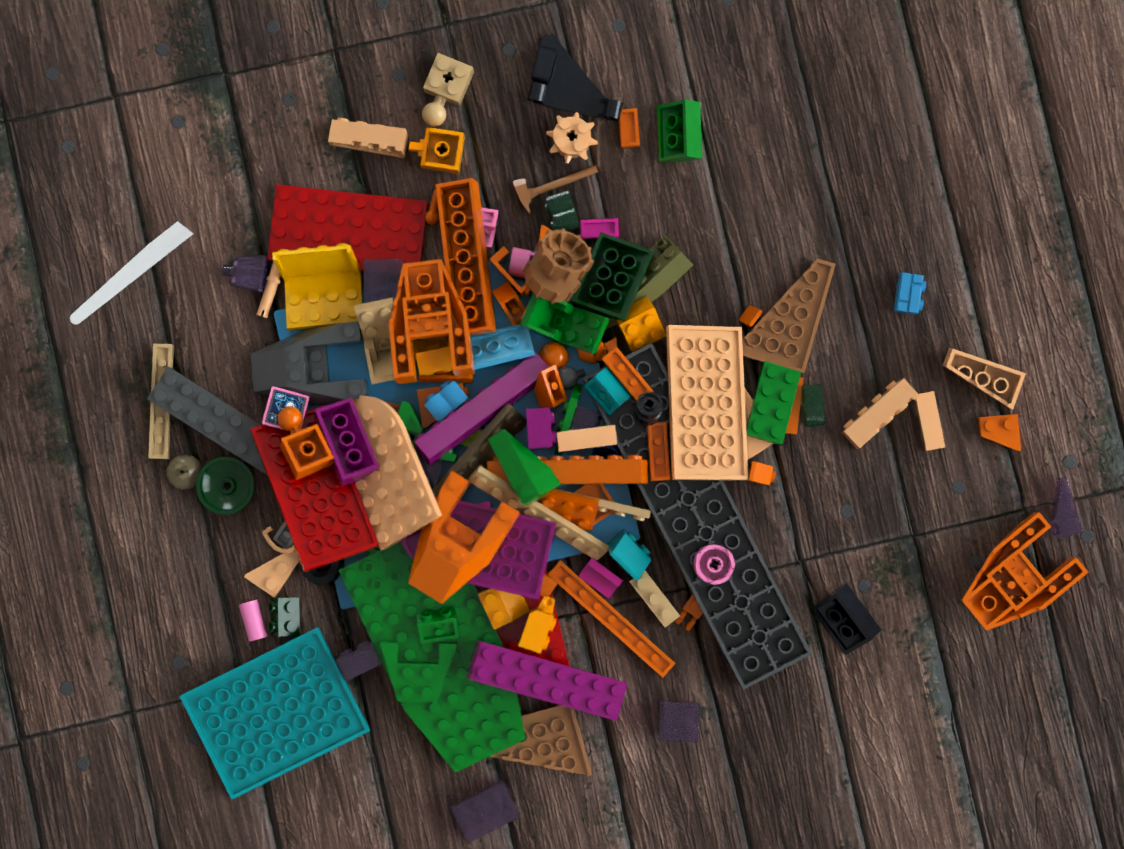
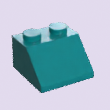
M622 529L607 543L609 546L608 550L610 555L637 581L651 562L649 555L651 552L644 544L640 546L636 542L637 537L631 531L627 533Z

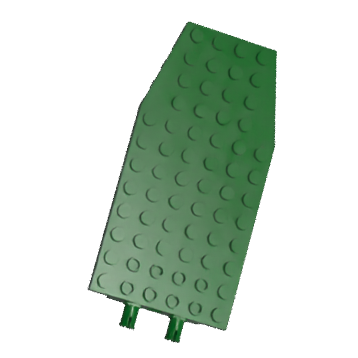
M402 541L397 542L386 550H380L378 547L367 551L366 557L338 570L390 681L391 678L380 642H398V662L439 663V643H457V648L438 701L401 702L405 712L455 773L526 739L517 693L466 678L477 640L504 648L496 629L494 630L478 596L479 592L475 585L464 584L442 604L408 583L414 560L407 553ZM443 608H455L460 638L421 644L417 626V614L424 611L432 612Z

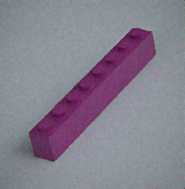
M534 353V356L523 358L521 364L517 367L512 366L502 378L497 377L490 387L481 389L475 398L466 400L457 411H451L441 423L440 421L436 422L429 432L420 434L415 439L414 449L430 466L492 420L507 402L512 405L535 387L539 372L548 368V365L537 353Z

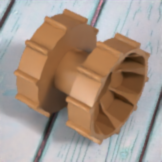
M563 228L562 230L555 231L548 230L544 238L539 240L535 247L537 252H535L531 261H528L523 269V272H525V285H528L531 291L536 294V298L540 297L554 304L555 302L562 301L569 302L573 293H576L581 285L579 281L582 280L586 271L588 272L594 263L591 254L592 248L587 246L580 238V235L577 236L565 231Z

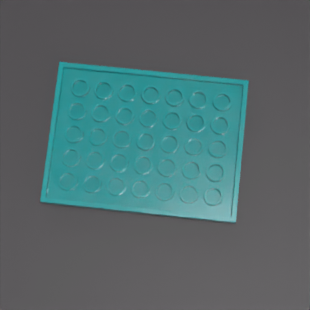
M319 626L179 696L231 800L371 730Z

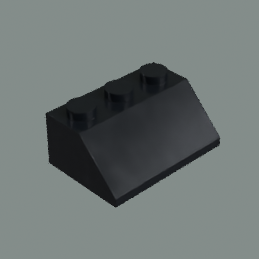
M847 583L811 608L845 655L871 641L882 630Z

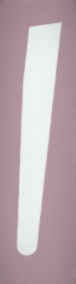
M177 221L142 249L70 316L71 323L75 325L81 323L194 233Z

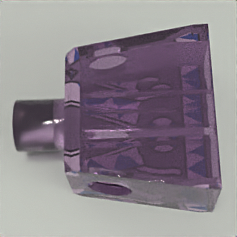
M267 256L235 257L233 266L223 265L222 276L232 277V284L234 286L263 294L268 266Z

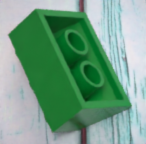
M683 99L657 105L658 161L689 162L702 159L700 102Z

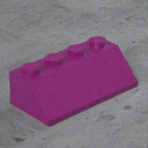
M352 397L315 409L314 419L334 457L332 465L341 487L360 481L380 468Z

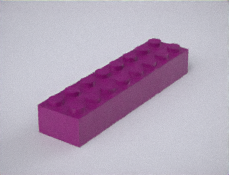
M479 640L476 641L466 675L467 679L615 721L618 719L628 684Z

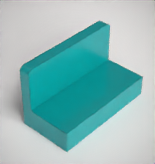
M607 367L584 385L608 415L613 413L631 397V394Z

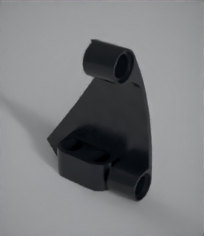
M553 33L543 37L535 61L527 100L572 113L578 112L585 116L619 121L624 102L606 98L573 60Z

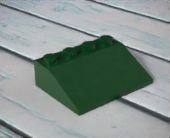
M600 232L591 253L594 263L590 270L586 271L582 280L579 281L581 285L576 293H574L571 302L574 307L607 318L625 321L654 251Z

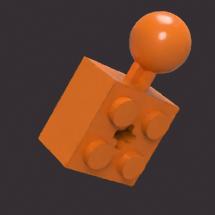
M288 406L279 412L278 423L282 429L290 431L291 435L281 438L280 447L295 479L298 480L332 466L334 457L318 424L302 430L300 427L303 422L302 413L296 407Z

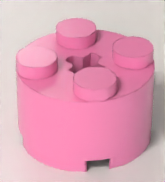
M711 544L702 547L695 554L693 567L696 575L702 581L710 584H721L732 575L735 562L729 550L723 546ZM712 559L718 561L715 570L709 566L712 563Z

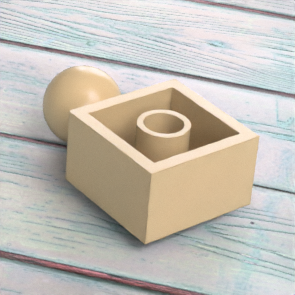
M437 53L423 87L425 93L435 97L434 101L428 103L422 111V118L427 125L436 127L445 121L446 110L444 104L446 101L460 107L474 74L472 66ZM452 77L453 81L449 80L448 83H446L445 78Z

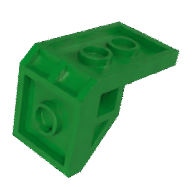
M533 292L520 325L544 338L595 355L609 319L574 307L565 301L552 304L550 301L540 297L536 298V294Z
M402 401L398 415L402 419L409 437L414 435L416 439L425 431L413 405ZM415 439L411 440L413 447H415ZM450 450L439 459L456 463L458 455L455 454L454 450Z

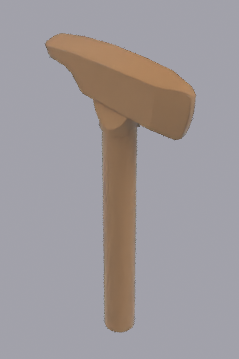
M595 165L536 188L527 189L526 179H517L512 183L523 207L529 214L531 213L529 205L531 199L535 196L595 174L598 170Z

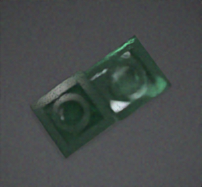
M821 385L802 386L801 404L804 406V425L806 427L825 425V409Z

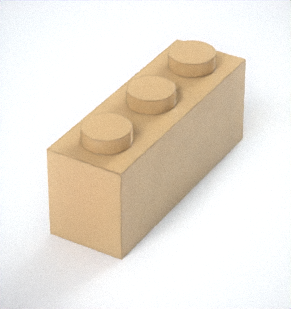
M646 571L643 572L637 581L634 578L629 580L665 628L680 617L679 613Z

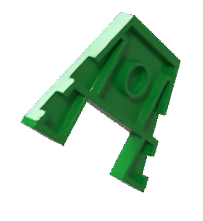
M380 642L397 701L437 702L457 648V643H439V663L398 662V642Z

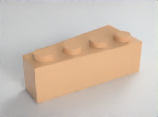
M952 348L948 349L943 363L945 368L1013 410L1026 373Z

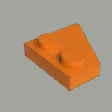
M1018 414L978 417L980 437L1011 448L1014 451H1021Z

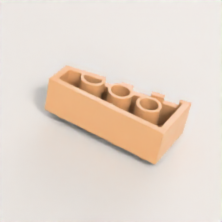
M337 118V120L332 119L328 143L331 146L405 158L409 135L405 128L389 127L380 124L374 125L363 121L350 122L345 118Z
M905 379L897 382L893 380L885 387L887 391L883 395L879 393L871 400L873 404L869 408L863 407L857 413L859 415L854 421L850 419L843 426L845 428L842 431L843 435L856 449H860L880 431L881 427L883 428L892 421L893 416L902 412L911 400H915L920 396Z

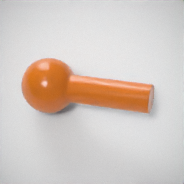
M436 189L433 191L429 211L426 212L425 223L428 225H435L439 220Z

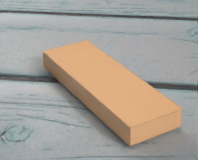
M934 391L921 393L915 399L925 451L945 448Z
M615 425L557 432L559 452L617 445Z

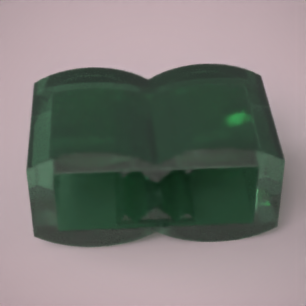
M569 191L546 197L547 202L544 205L547 214L551 213L553 220L550 221L553 231L564 228L565 231L571 232L580 229Z

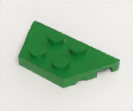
M576 383L570 401H565L563 413L566 415L564 420L560 419L557 432L570 430L583 385ZM557 442V446H556V449H555V453H554V454H558V455H561V456H562V453H563V452H559L558 442Z

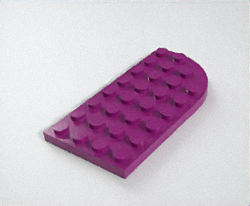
M459 501L450 517L482 535L497 509ZM520 514L490 564L467 583L539 600L556 523ZM421 528L401 540L404 548L413 560Z

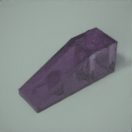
M1066 477L1057 479L1052 510L1051 532L1057 539L1083 532Z

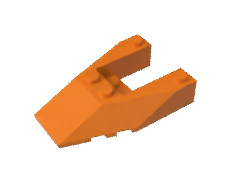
M442 259L403 264L396 298L393 302L392 315L389 319L395 381L397 384L417 382L413 340L449 335L452 371L455 377L474 375V360L467 313Z
M453 471L449 474L435 499L442 516L421 528L408 581L410 585L441 604L490 564L521 514L519 511L501 502L482 535L450 517L470 485L468 480Z
M1033 512L993 548L961 599L986 631L1045 609L1088 573L1077 557H1070L1043 578L1022 551L1051 528L1040 512Z

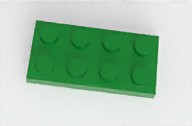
M767 361L763 362L746 426V436L780 446L783 445L801 375L800 371Z

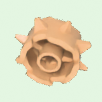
M578 112L573 117L562 118L558 115L556 117L558 124H556L555 129L546 132L547 135L553 138L554 145L550 149V153L559 152L560 155L565 157V163H569L571 158H578V156L587 160L586 152L589 146L598 144V141L591 138V129L595 124L593 122L586 123L580 119ZM574 134L577 139L574 138V141H570L568 135Z

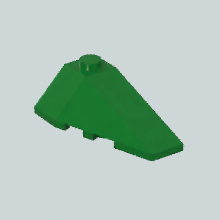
M505 429L488 439L523 506L531 505L561 485L553 470Z

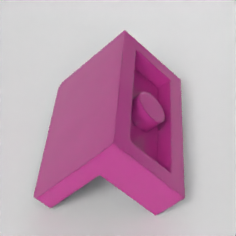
M593 558L588 561L579 574L582 580L607 598L611 597L623 581Z

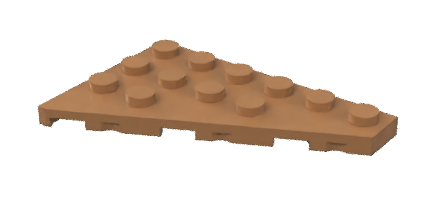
M817 259L742 339L743 357L760 362L767 361L800 371L801 374L805 373L835 269V263Z
M562 705L521 715L526 739L490 756L570 773L592 775L575 711Z

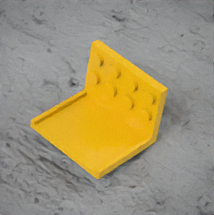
M342 243L333 247L321 245L312 249L301 247L292 251L281 249L278 252H272L273 261L285 281L286 326L288 331L358 321L354 305L363 304L362 277L360 266L351 245Z

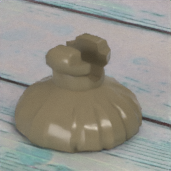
M192 455L176 456L167 466V479L177 489H192L196 486L197 477L202 466L199 460Z

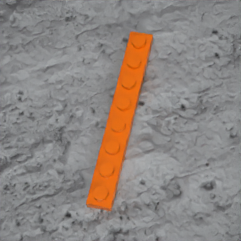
M561 560L548 573L554 581L662 678L676 664Z

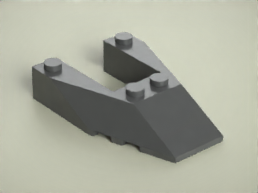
M359 322L338 323L305 329L251 353L253 391L270 395L272 386L310 396L308 405L312 406L333 404L351 397L352 400L359 399V396H369L368 381L365 379L329 381L327 347L364 343Z

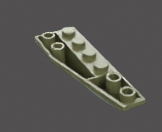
M666 235L650 248V250L654 251V254L633 303L646 296L652 303L693 266L689 259ZM608 318L609 322L606 329L617 325L616 320Z

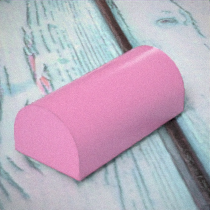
M258 599L239 604L248 641L267 637L268 634Z

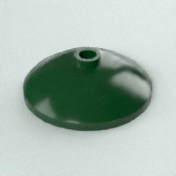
M219 457L209 461L199 472L196 482V490L201 503L210 511L223 515L233 514L245 508L250 502L255 488L254 478L250 469L242 461L232 457ZM227 482L231 484V488L228 490L225 489Z

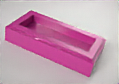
M618 218L580 220L582 240L598 239L600 232L619 238Z

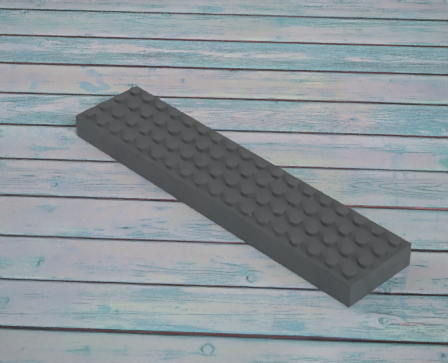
M651 343L625 357L651 387L653 393L660 396L662 400V412L658 422L667 423L670 480L650 481L647 425L640 423L636 417L637 402L631 396L613 413L608 415L591 394L590 396L605 425H615L617 447L623 459H627L628 455L642 456V459L648 460V484H636L649 511H651V515L740 688L744 690L812 655L723 480H672L668 373ZM604 368L584 377L582 379L584 384H587L594 376H596ZM706 545L723 546L733 555L735 562L733 573L727 581L721 584L704 582L694 571V556ZM712 559V563L709 566L715 570L718 561Z

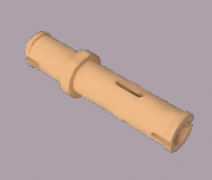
M274 261L270 274L266 278L267 283L256 315L261 316L264 310L263 317L268 318L278 284L281 282V274Z

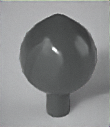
M563 366L558 369L564 389L574 387L578 378L586 375L584 369L576 371L570 366Z

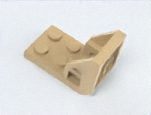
M393 297L354 305L364 339L365 354L372 384L395 380L389 330V319L392 315L394 302Z

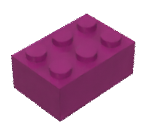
M550 408L526 409L529 450L553 449L552 445H556L555 431L551 432V426L555 425L554 412H550Z

